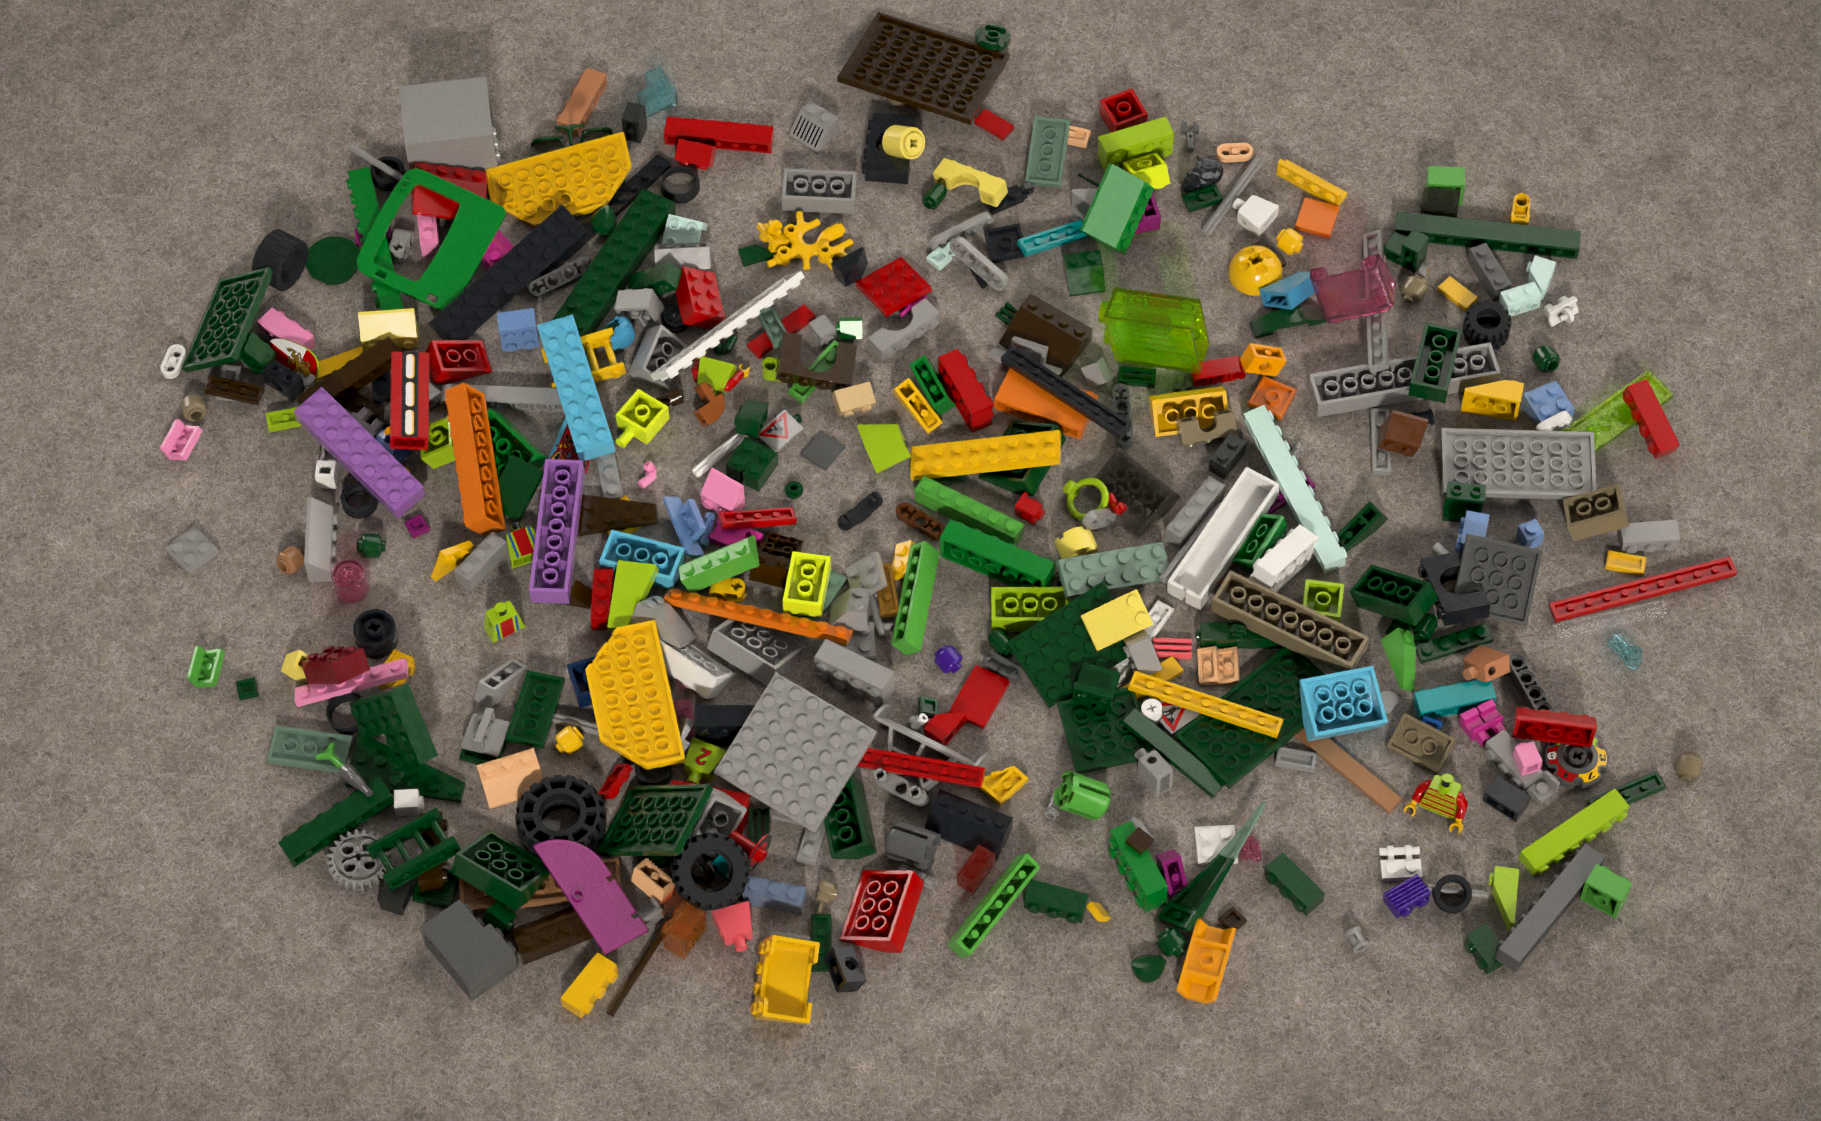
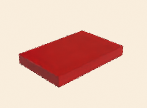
M975 665L951 706L949 713L964 711L967 713V722L985 729L1009 687L1010 681L1005 677Z

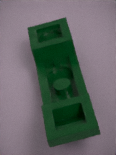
M1303 305L1296 306L1292 310L1280 309L1253 320L1250 322L1255 338L1273 335L1276 330L1307 323L1308 326L1326 323L1327 321L1321 306Z

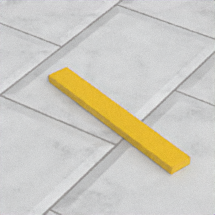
M1134 671L1128 686L1130 691L1274 738L1278 737L1284 721L1282 718L1138 671Z

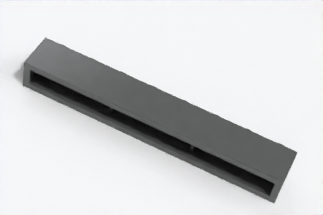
M1587 844L1581 850L1576 849L1571 857L1572 861L1570 863L1567 861L1563 865L1562 873L1560 875L1556 874L1550 882L1551 886L1549 888L1545 887L1541 892L1538 902L1534 900L1530 905L1529 913L1527 915L1524 913L1517 922L1519 925L1509 930L1506 936L1508 938L1505 941L1501 940L1495 949L1498 951L1495 960L1516 973L1580 895L1585 881L1595 865L1599 864L1602 866L1606 858Z

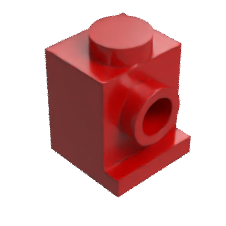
M1026 492L1023 493L1015 505V515L1035 525L1037 520H1042L1045 515L1042 504L1036 499H1030Z

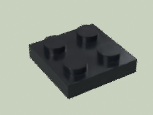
M1019 223L984 230V237L992 263L1025 257L1017 244L1018 239L1023 238Z

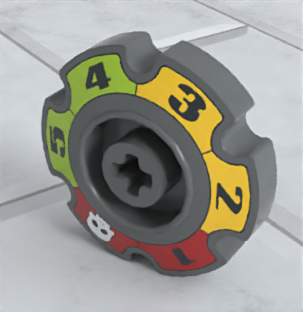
M1594 736L1592 747L1551 742L1552 746H1547L1545 751L1544 765L1547 771H1552L1556 775L1561 786L1573 789L1575 785H1578L1583 790L1591 788L1601 781L1603 776L1601 773H1606L1608 768L1609 755L1606 748L1599 746L1601 740L1597 736Z

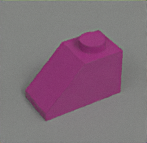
M1174 849L1155 855L1158 869L1168 885L1167 893L1170 899L1187 885L1181 856Z

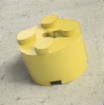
M1083 526L1064 532V537L1060 540L1058 537L1054 542L1061 559L1094 554L1099 550L1091 530L1088 528L1084 529Z

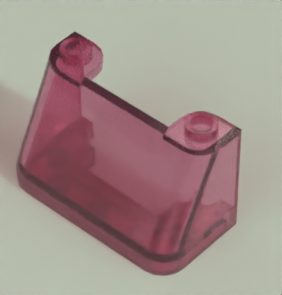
M1380 254L1366 257L1361 263V269L1331 276H1328V272L1324 267L1310 270V280L1322 315L1327 323H1337L1389 311L1394 305L1397 282Z

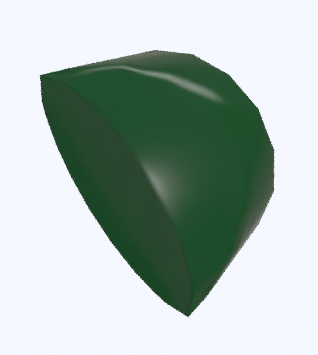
M609 205L597 210L591 218L592 228L600 236L609 237L617 226L615 213Z
M1146 954L1133 959L1130 965L1138 980L1150 983L1161 977L1167 961L1160 956Z

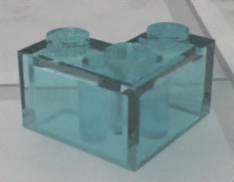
M660 66L644 73L647 88L637 92V100L639 104L645 105L646 118L678 104L677 91Z

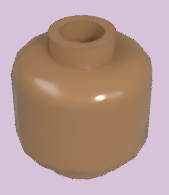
M295 546L287 547L277 555L276 564L278 569L287 574L295 573L304 566V552Z

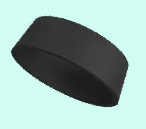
M672 167L662 176L661 193L664 198L674 203H687L693 200L699 193L700 183L697 175L688 167ZM676 173H686L696 179L694 187L683 194H675L668 191L664 186V181Z
M352 692L335 696L330 700L326 708V717L334 730L341 734L359 732L358 725L351 728H341L332 723V713L340 704L352 702L363 696Z

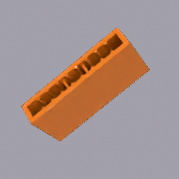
M1011 368L994 398V409L1030 422L1057 424L1063 434L1080 440L1090 422L1088 418ZM1082 390L1098 401V395L1091 391Z

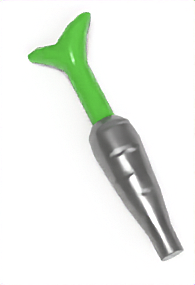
M332 742L325 752L315 757L316 760H330L339 769L340 776L347 783L363 792L367 797L372 795L373 791L367 786L358 771L351 764H344L335 755V742Z

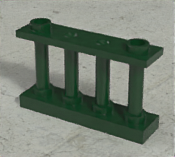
M437 807L366 846L372 860L379 857L387 873L383 874V877L390 891L450 859L461 850L455 837L447 838L438 824L443 820ZM429 828L433 829L440 841L438 845L429 848L421 835L422 832ZM413 837L423 852L414 858L410 856L403 844ZM395 847L405 863L396 868L393 867L386 855L387 851Z

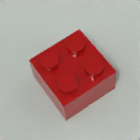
M1132 88L1100 100L1099 114L1111 133L1148 121V114Z

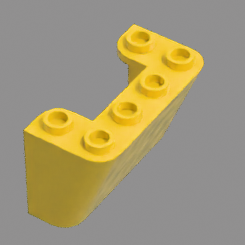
M772 935L759 943L758 954H760V962H757L755 970L758 978L753 986L755 1001L752 1002L750 1014L753 1015L754 1019L810 1024L812 1003H807L811 968L813 964L818 962L819 942Z

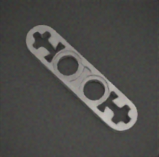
M989 212L980 213L934 236L928 245L932 251L938 247L943 249L956 237L960 236L966 239L990 227L994 219Z
M959 236L950 242V250L995 290L1002 291L1009 285L1008 276L966 239ZM969 254H972L976 261H972ZM983 266L989 269V273L984 271Z

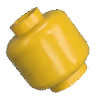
M1292 228L1282 229L1276 238L1277 247L1287 255H1292L1295 252L1298 254L1304 246L1302 244L1303 236Z
M566 726L555 735V740L557 741L555 746L561 753L566 752L572 755L583 746L582 739H584V736L575 726Z

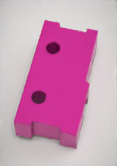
M719 519L717 520L714 532H711L709 536L710 543L720 547L728 546L752 535L755 536L758 547L764 538L763 533L750 528L722 530Z

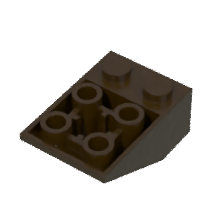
M767 532L757 549L760 566L750 569L749 580L785 588L792 552H800L804 541L798 540L795 537H786L777 533Z

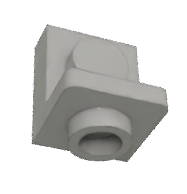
M1545 770L1542 777L1527 789V792L1541 805L1558 791L1560 782L1556 775Z

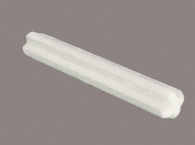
M734 434L693 467V475L697 478L703 475L739 446L745 437L749 438L750 436Z

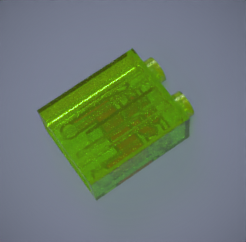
M1114 287L1110 300L1101 302L1098 319L1100 323L1106 324L1104 343L1111 346L1115 361L1201 373L1210 346L1201 299Z

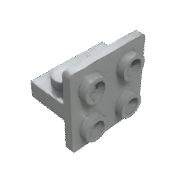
M486 707L484 714L481 715L474 713L462 741V749L498 757L510 722L496 719L494 709Z

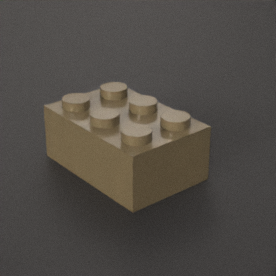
M1619 484L1563 499L1567 527L1573 541L1629 527L1625 499Z

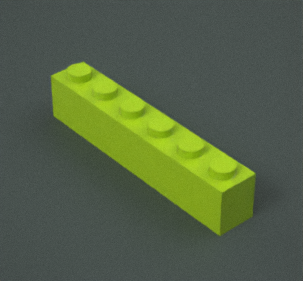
M1613 789L1523 849L1518 859L1533 877L1538 873L1542 875L1549 870L1550 865L1553 863L1559 864L1565 859V855L1570 852L1573 854L1585 842H1592L1601 831L1603 833L1607 832L1616 821H1623L1628 816L1627 813L1630 806L1619 792Z

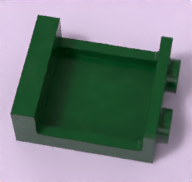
M1448 481L1443 503L1442 521L1460 523L1461 517H1466L1467 510L1482 513L1483 503H1485L1486 485Z

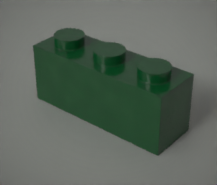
M666 262L631 274L627 289L639 290L649 288L653 289L657 296L677 290L682 270L673 263Z
M1281 853L1265 867L1264 875L1267 882L1271 885L1274 884L1279 889L1282 897L1288 898L1298 912L1302 911L1305 915H1308L1324 901L1325 893L1284 853Z
M1031 879L1024 899V908L1031 913H1044L1050 918L1059 917L1066 919L1070 923H1083L1087 909L1086 906L1089 903V894Z

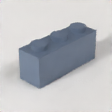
M748 875L749 881L743 892V902L749 901L751 905L802 915L807 899L806 887Z

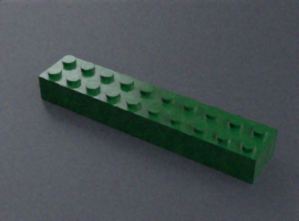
M643 188L552 320L573 314L580 337L595 333L615 304L618 291L626 288L631 274L637 272L665 231L668 214H676L675 203Z

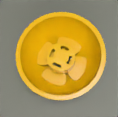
M1253 245L1241 249L1233 256L1229 264L1228 276L1231 284L1240 292L1247 295L1260 296L1259 290L1282 280L1283 269L1279 258L1273 251L1263 246Z

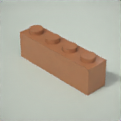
M586 68L584 74H581L579 77L578 85L573 88L570 99L565 102L562 114H559L556 123L558 125H586L608 84L606 73ZM584 127L572 130V136L579 138ZM559 129V132L568 134V131Z

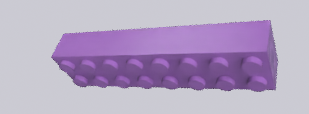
M322 387L293 411L296 420L396 519H399L426 495L423 485Z
M545 459L529 585L531 602L570 604L585 477L584 463L581 460Z

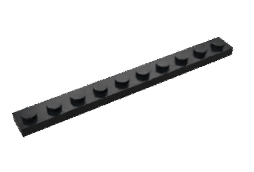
M657 154L621 186L608 203L615 216H618L628 207L643 188L647 190L670 169L671 163ZM592 212L580 223L587 232L539 275L544 276L558 269L597 234L591 225V218L595 212Z

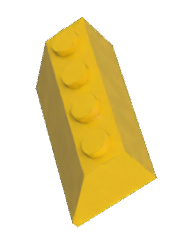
M1223 386L1148 396L1155 437L1178 434L1176 419L1195 416L1198 419L1199 428H1208L1213 422L1212 412L1228 409L1226 390Z

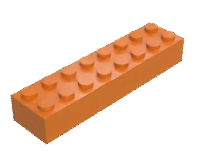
M463 382L445 390V403L448 408V421L451 427L450 436L453 440V454L456 460L455 469L458 474V488L461 493V506L464 512L463 521L467 528L487 537L491 532L497 534L506 530L485 394Z

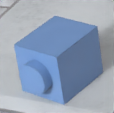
M1536 519L1518 525L1516 538L1521 546L1535 548L1542 545L1544 532Z

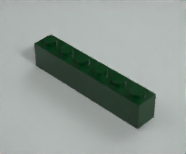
M380 777L367 783V786L373 791L370 797H367L360 790H356L343 801L336 802L332 808L326 812L319 813L315 819L309 823L302 824L298 830L285 835L278 842L281 850L293 867L334 843L335 840L340 839V835H346L348 831L351 832L394 804L392 794Z

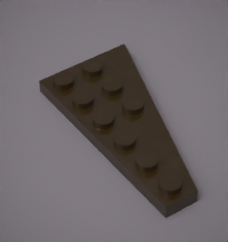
M582 495L578 536L659 524L656 504Z

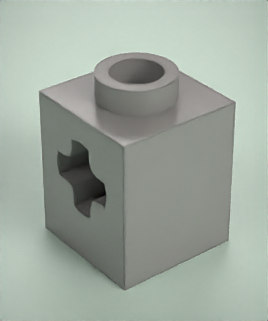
M825 315L809 323V333L821 348L826 345L829 346L834 340H837L836 328Z

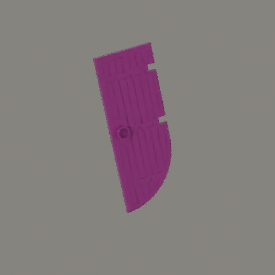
M560 839L547 840L533 845L534 850L604 955L649 931L640 916L633 919L631 915L637 911L616 880L608 882L607 878L612 876V874L600 857L592 850L577 842Z

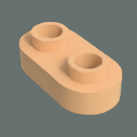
M1248 143L1221 144L1217 148L1216 156L1219 161L1225 163L1245 162L1252 158L1253 148Z

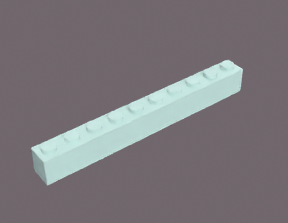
M1264 405L1244 413V423L1275 482L1279 483L1280 491L1284 499H1286L1298 525H1302L1318 536L1313 553L1324 574L1345 566L1347 553L1344 547L1339 546L1336 532L1331 531L1328 517L1323 516L1320 502L1315 501L1312 487L1310 485L1307 486L1304 472L1302 470L1299 471L1296 457L1294 455L1291 456L1288 442L1286 440L1283 441L1280 427L1278 425L1275 426L1272 412L1270 410L1267 411Z

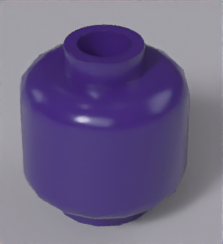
M944 645L934 654V663L944 674L950 672L954 674L962 667L960 663L963 657L952 645Z

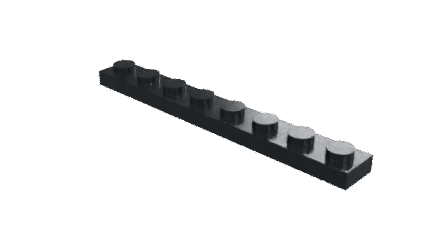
M1013 345L1001 357L1002 363L1120 440L1131 429L1132 423Z

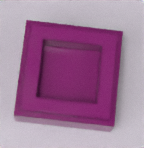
M421 514L404 522L413 539L430 531V527Z

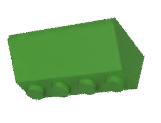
M752 535L680 565L681 582L690 593H693L760 566L755 536Z

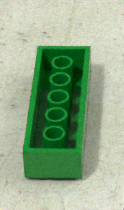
M950 520L940 537V557L1010 586L1051 587L1054 582L1055 563L1049 558L1037 556L1032 551L1018 548L1012 543H1006L995 536L984 534L978 529L967 527L959 521Z

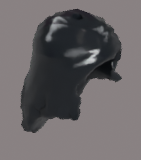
M1196 156V167L1186 174L1180 186V191L1193 192L1219 183L1223 176V166L1220 161L1214 156L1203 158Z

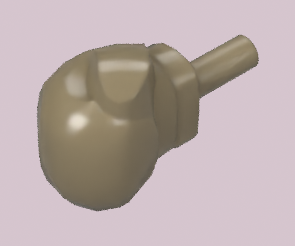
M826 880L819 882L815 899L819 903L816 914L822 913L824 904L829 905L830 901H834L837 898L839 891L834 883Z

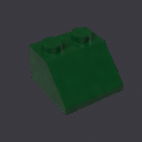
M1100 250L1063 255V269L1069 297L1106 292Z

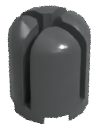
M904 821L896 822L886 837V856L921 870H930L935 861L933 857L936 852V845L940 846L941 835Z

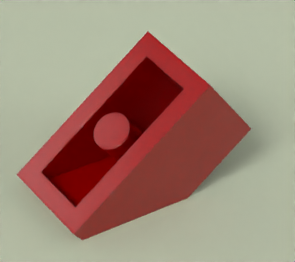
M962 711L936 714L932 719H928L923 726L924 736L946 746L966 724L967 713Z

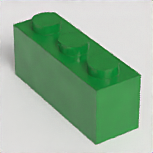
M925 355L909 364L932 407L940 415L956 406L933 363Z

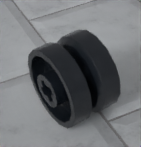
M372 609L361 613L356 618L353 625L354 638L357 648H363L366 657L373 659L383 658L390 655L393 649H396L398 632L395 621L389 613L380 609Z

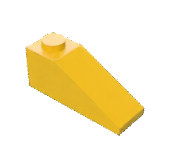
M910 378L891 391L901 405L928 434L943 423Z

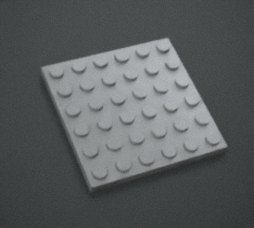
M775 673L717 766L714 774L816 834L877 735V731L780 674Z

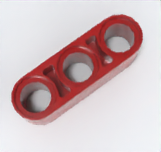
M1240 356L1199 362L1191 365L1189 368L1195 387L1218 384L1220 381L1221 383L1235 381L1237 378L1240 380L1246 376Z

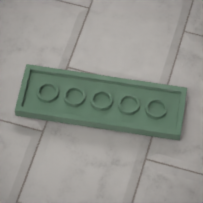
M1159 542L1059 559L1056 561L1065 598L1082 595L1102 581L1109 591L1162 582L1160 576L1168 567L1169 562L1164 544Z

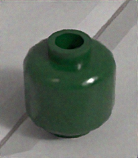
M1543 345L1534 351L1532 361L1542 372H1553L1559 366L1560 356L1550 345Z
M362 534L357 539V553H360L362 558H379L381 552H385V540H382L379 534Z
M1168 927L1157 936L1156 945L1166 957L1174 955L1177 958L1185 951L1183 947L1186 944V939L1178 929H1170Z

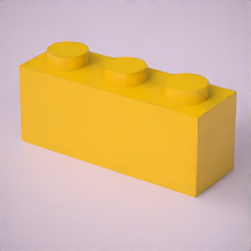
M597 952L561 996L562 1006L581 1019L585 1014L588 1015L592 1011L595 1001L604 996L607 986L617 980L619 975L617 964Z

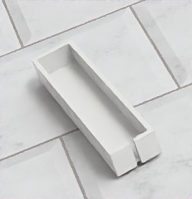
M1246 467L1168 580L1167 593L1180 600L1185 598V603L1201 610L1217 587L1220 579L1224 577L1232 565L1233 558L1260 514H1266L1279 496V483Z

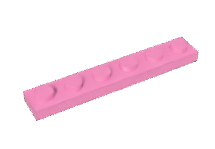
M404 658L370 667L369 671L340 684H307L296 687L295 703L297 707L335 696L408 678V662Z

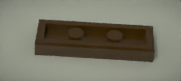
M210 375L205 388V394L258 406L265 391L263 386Z

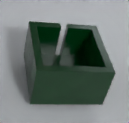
M745 437L726 463V475L742 483L744 474V485L759 492L778 465V452Z

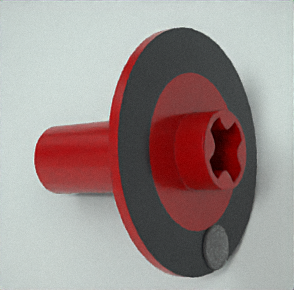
M735 830L729 835L730 838L735 840L736 844L743 848L742 851L748 855L747 863L750 866V872L766 858L767 850L772 840L770 834L763 836L757 844Z

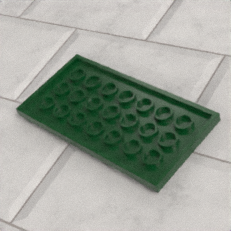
M1283 647L1221 697V699L1284 719L1277 738L1200 714L1177 732L1175 739L1230 789L1304 728L1299 680L1325 674L1308 658Z

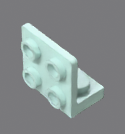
M668 214L662 244L700 242L702 230L706 231L708 224Z

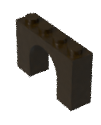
M788 332L783 333L775 380H780L783 383H797L804 387L813 386L820 390L829 389L836 391L852 386L857 345L839 342L836 348L834 366L824 372H814L806 368L800 359L802 335Z

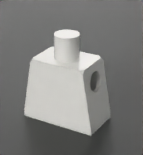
M1252 195L1246 202L1237 198L1232 206L1238 210L1237 222L1256 238H1259L1276 219L1279 210L1277 204Z

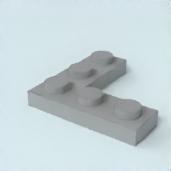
M771 808L769 818L797 824ZM824 821L816 834L805 829L796 858L797 862L816 866L826 835Z

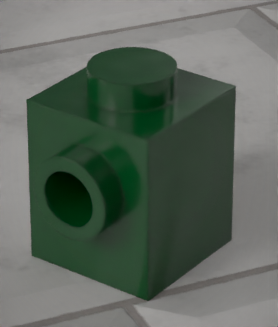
M496 901L486 910L482 922L485 926L490 923L494 928L498 927L503 934L505 932L509 933L515 926L514 919L517 914L501 902Z

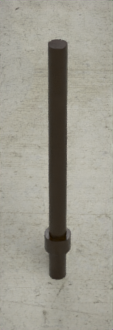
M669 914L662 926H659L656 930L654 939L606 1012L612 1017L615 1015L662 939H665L669 934V928L676 919L674 915Z

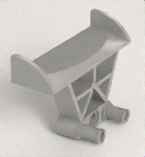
M889 704L881 706L872 717L878 726L883 727V725L889 727L887 751L908 754L895 747L896 731L922 743L916 756L924 757L930 747L954 759L951 762L984 767L985 769L992 758V755L985 753L975 763L940 743L887 719L893 708ZM882 768L876 769L874 772L875 782L882 790L918 808H924L929 804L930 796L927 792L940 782L934 780L925 782V779L918 778L919 787L894 773L882 770ZM901 785H907L904 793H898V788Z

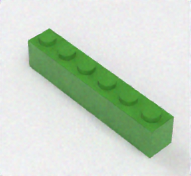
M923 476L915 488V502L952 520L959 521L967 527L978 529L984 534L995 536L1001 541L1012 543L1016 546L1024 535L1023 523L926 476Z
M925 541L910 547L891 642L892 646L905 655L921 651L940 554L937 549Z
M1028 853L1016 856L946 945L960 958L971 956L1041 866Z

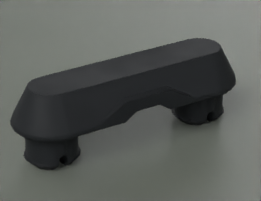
M876 491L869 494L854 508L840 516L837 521L838 527L848 531L856 524L862 523L882 505L883 499L881 495Z

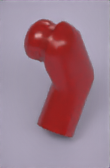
M1109 494L1108 505L1111 510L1117 515L1123 514L1127 509L1125 503H1118L1114 494Z

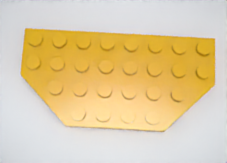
M620 132L489 168L484 171L486 172L491 201L504 207L510 215L536 228L562 204L573 217L595 212L608 205L631 170L632 163L625 134Z
M655 620L617 627L608 642H605L596 654L597 656L593 662L585 669L600 742L646 770L686 762Z

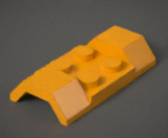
M1201 919L1196 921L1176 990L1186 999L1205 1004L1216 1002L1236 928L1223 930L1208 926Z

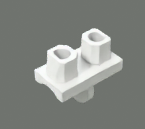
M1563 296L1559 298L1557 305L1548 304L1544 306V314L1548 318V324L1553 327L1564 320L1567 323L1573 322V315L1579 313L1576 305L1577 298L1575 296L1570 298Z

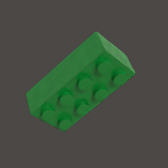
M1130 821L1110 830L1109 847L1107 850L1109 856L1112 859L1115 858L1119 874H1124L1128 890L1133 891L1135 894L1134 900L1138 908L1142 907L1144 913L1166 904L1168 885L1148 849L1140 855L1125 843L1126 839L1136 830L1133 822Z

